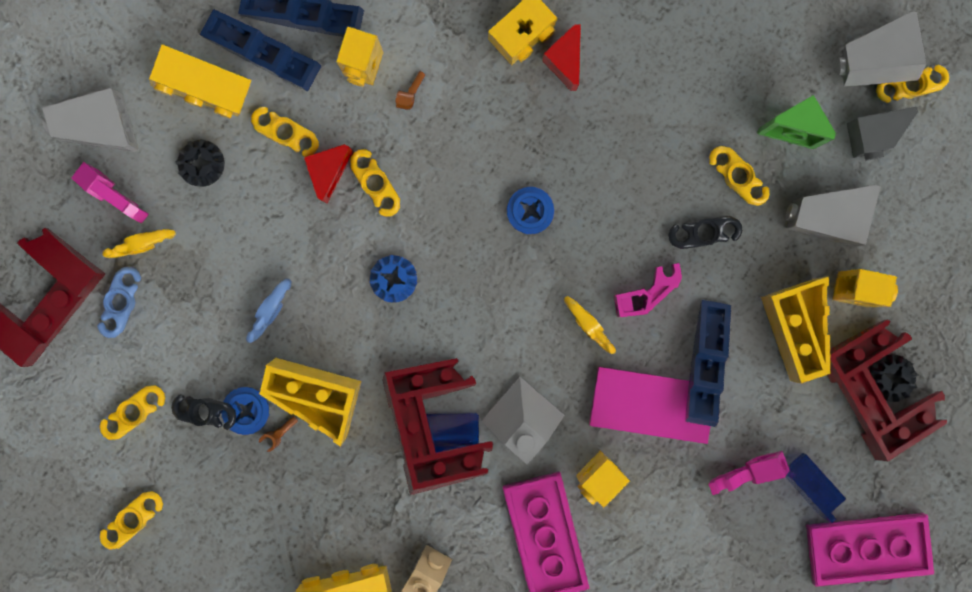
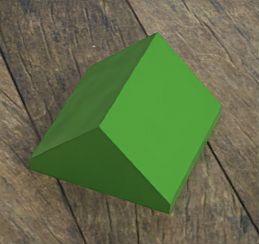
M814 95L774 117L758 128L757 131L758 135L810 149H815L833 140L836 134Z

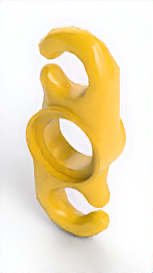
M935 65L934 70L941 75V81L936 84L930 79L933 69L927 67L923 70L918 80L919 89L917 92L910 91L906 86V81L877 84L876 93L881 101L885 103L891 102V97L884 93V87L890 84L896 90L893 100L898 101L903 97L912 99L942 90L949 82V73L945 67Z
M260 107L253 112L251 123L254 129L278 144L291 147L295 152H300V140L309 138L311 140V147L302 151V156L304 157L315 154L319 148V141L315 133L291 119L280 117L276 112L272 111L269 113L270 123L262 126L258 120L262 114L268 113V108ZM283 124H289L293 128V134L287 140L279 139L277 135L278 128Z
M715 147L710 153L709 163L716 165V158L719 154L724 153L727 155V164L716 167V170L723 174L726 184L748 204L755 206L763 205L768 200L770 191L765 186L762 188V196L756 199L751 196V189L753 187H760L763 184L760 179L756 178L752 166L746 163L730 147ZM735 168L745 170L747 179L744 184H737L733 181L732 171Z
M357 150L350 158L351 170L363 190L373 199L375 207H380L382 200L386 197L393 200L392 208H381L379 214L385 217L395 215L400 209L399 195L388 177L378 167L375 159H370L367 168L363 169L357 165L360 157L370 158L372 155L369 150ZM372 175H379L383 178V187L378 191H371L367 187V180Z
M162 229L135 234L125 238L123 244L116 245L112 249L106 248L103 250L102 255L106 258H117L143 253L154 249V244L162 242L164 239L174 238L176 232L170 229Z
M569 296L564 297V303L576 318L575 321L582 330L606 352L615 354L616 348L604 334V329L599 322L573 298Z
M156 385L145 386L122 402L116 412L109 414L108 419L118 423V431L115 433L109 432L107 429L108 420L103 419L99 426L100 433L108 440L122 438L139 424L143 423L147 419L148 414L156 411V405L147 403L148 393H155L157 395L158 406L164 405L165 394L163 390ZM130 404L136 405L140 411L139 418L136 421L129 420L125 415V410Z
M153 491L143 492L117 514L115 521L110 522L107 526L108 530L117 531L118 540L116 542L109 541L107 539V530L102 529L99 536L101 544L105 548L112 550L121 548L145 527L149 519L155 516L154 511L145 509L144 501L146 499H153L155 501V511L160 512L162 510L163 501L159 494ZM131 512L138 517L139 522L136 528L126 526L124 523L126 513Z

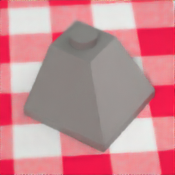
M519 376L481 422L508 449L528 465L547 443L565 415Z

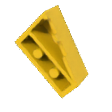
M161 44L149 78L150 85L154 87V90L169 96L175 94L183 97L185 102L202 108V105L214 108L215 114L231 119L232 115L239 116L252 81Z
M829 277L815 278L761 297L789 380L802 384L830 374V335H828L827 315H830V308L827 306Z
M275 358L266 365L259 394L289 414H295L309 423V427L315 431H321L341 447L349 433L362 381Z
M370 564L362 567L361 571L350 574L349 570H342L331 574V578L320 580L319 576L302 580V584L298 586L295 592H392L387 566L379 567L378 564Z

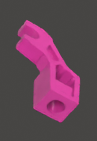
M84 161L71 177L84 191L100 201L105 199L125 215L140 223H143L149 215L146 211L140 209L137 203L113 189L116 184L100 170Z
M680 263L671 265L672 275L670 277L664 275L662 266L655 267L653 285L647 291L640 289L614 295L617 317L648 314L674 288H678L682 279ZM636 295L639 297L643 295L645 297L643 307L634 311L631 296Z
M783 451L757 456L746 462V466L713 478L708 485L712 495H716L724 489L733 491L749 481H752L754 484H761L785 478L790 469Z

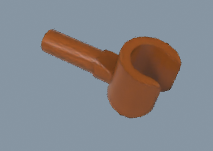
M419 71L408 92L398 91L395 100L397 108L412 109L417 89L425 77L423 72Z
M293 416L276 431H269L261 436L259 443L267 437L272 439L273 446L267 450V452H271L280 445L281 437L298 422V419Z

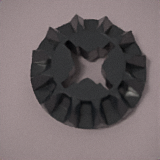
M203 139L188 141V144L179 150L178 160L175 161L178 166V174L186 183L196 187H206L215 183L221 177L225 166L221 150L214 143ZM201 154L202 159L211 162V164L201 166V170L198 172V168L189 162L198 160V156Z
M886 355L875 362L870 369V373L886 401L899 402L909 398L913 389L917 388L916 377L918 374L913 367L914 363L908 361L904 356ZM898 371L897 376L903 380V383H894L891 386L892 381L887 376H884V373L895 374Z

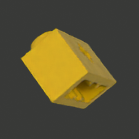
M522 0L488 31V40L511 65L517 60L521 63L534 51L532 47L538 41L544 43L555 33L554 27L557 17L542 0ZM519 28L523 30L529 28V35L525 32L520 35Z
M347 26L336 63L341 69L342 74L347 77L349 83L364 87L365 83L373 86L384 53L378 37Z
M863 269L838 271L832 300L863 307H891L898 294L897 276Z
M601 450L576 475L580 482L577 486L581 490L580 493L592 505L598 502L603 508L630 482L624 473Z

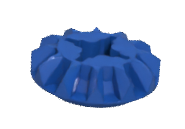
M536 187L522 188L516 191L508 202V220L516 230L524 234H538L545 230L553 220V201L542 189ZM539 201L536 213L541 219L530 216L522 221L525 209L520 203L531 206Z
M389 255L379 259L371 269L369 282L374 294L380 299L393 303L407 299L414 292L417 285V273L414 266L407 259L401 256ZM398 266V277L401 281L405 282V285L401 283L394 284L387 291L389 281L381 275L382 273L392 274Z
M241 387L233 390L226 396L223 402L231 404L236 410L237 416L235 424L230 428L231 431L241 435H249L265 426L270 416L269 402L259 394L260 391L252 387ZM254 402L250 410L253 417L247 415L238 420L242 412L239 404L245 406ZM222 411V419L226 423L229 417L226 411Z

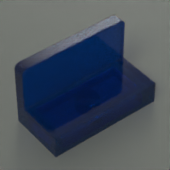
M477 413L426 414L436 453L479 444V415Z
M802 453L788 465L790 471L785 478L822 518L833 523L837 519L832 512L846 498L808 455Z

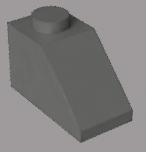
M917 106L859 117L848 122L847 129L853 158L864 156L865 161L884 157L883 152L896 146L918 113Z

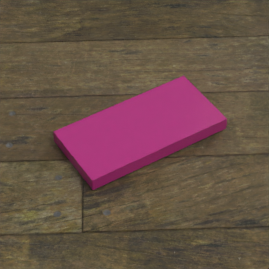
M598 366L589 420L590 426L708 444L710 426L685 422L689 380Z
M560 471L503 485L529 592H580L590 589Z
M925 513L806 525L812 584L816 587L934 575L928 515Z

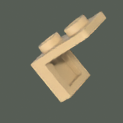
M426 545L401 592H437L442 585L452 559Z

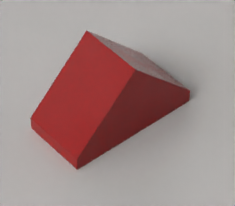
M574 24L544 53L542 59L543 63L570 91H577L579 86L581 24Z
M343 144L304 157L316 196L326 204H328L354 153L349 146Z

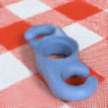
M127 266L117 271L108 292L104 296L103 305L105 311L101 315V319L105 321L112 318L116 322V328L111 331L106 329L104 323H98L99 332L107 338H115L124 331L130 313L135 307L134 293L138 289V285L125 286L122 282L125 274H131L135 282L141 280L140 273L133 267ZM117 294L124 295L127 301L125 308L121 311L116 310L112 305V300Z
M290 279L281 281L262 302L255 314L257 320L253 325V329L246 336L247 342L252 343L257 340L278 316L283 306L281 301L285 296V292L291 287L292 281Z

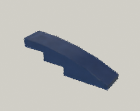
M241 0L238 14L272 24L344 37L347 26L360 30L364 10L360 6L338 4L330 0Z
M215 9L211 12L200 33V36L307 92L321 68L317 61L292 50L288 45L264 35L260 30Z
M702 300L700 303L691 361L685 422L716 427L719 423L720 394L724 390L725 362L729 358L731 305L707 300Z

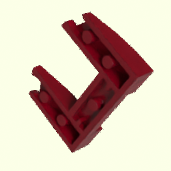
M48 228L42 229V236L31 241L24 237L17 244L57 279V282L25 322L0 303V350L20 367L33 366L105 275L103 271Z
M888 319L861 331L831 348L830 374L827 375L831 383H838L865 432L861 436L874 459L887 462L947 424V420H936L935 402L945 401V395L942 391H937L893 414L867 367L912 340L911 335L906 332L901 333L897 337L885 329L891 322Z
M457 358L384 373L382 381L389 408L391 407L410 495L456 484L488 473L489 469L481 468L484 451L491 452L493 449L492 441L439 453L435 451L423 400L476 385V380L472 375L464 380L454 369V366L459 363Z

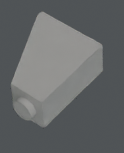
M910 12L845 45L842 57L837 59L838 76L842 75L844 87L919 80L926 66V59L917 12Z
M112 87L42 108L45 117L42 119L43 127L52 138L67 143L131 152L139 150L123 94Z
M872 185L796 199L787 208L785 220L788 221L786 229L853 247L866 245L881 186Z

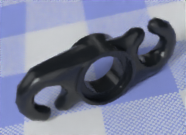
M732 216L702 219L692 224L684 223L682 225V229L688 234V238L685 241L680 242L676 238V233L680 229L678 224H674L670 228L668 237L672 246L679 249L709 246L717 242L729 241V237L723 232V227L728 223L735 227V232L732 234L731 239L737 241L743 231L742 224ZM702 224H707L713 229V237L709 241H703L698 236V228Z
M180 394L174 398L171 406L172 414L177 420L196 426L213 425L217 428L222 427V422L219 418L222 411H226L229 417L228 421L223 425V429H230L236 422V410L231 404L211 398L194 399L190 396L185 398L184 395ZM185 399L188 408L185 413H182L179 405ZM202 404H205L209 411L206 420L199 416V407Z

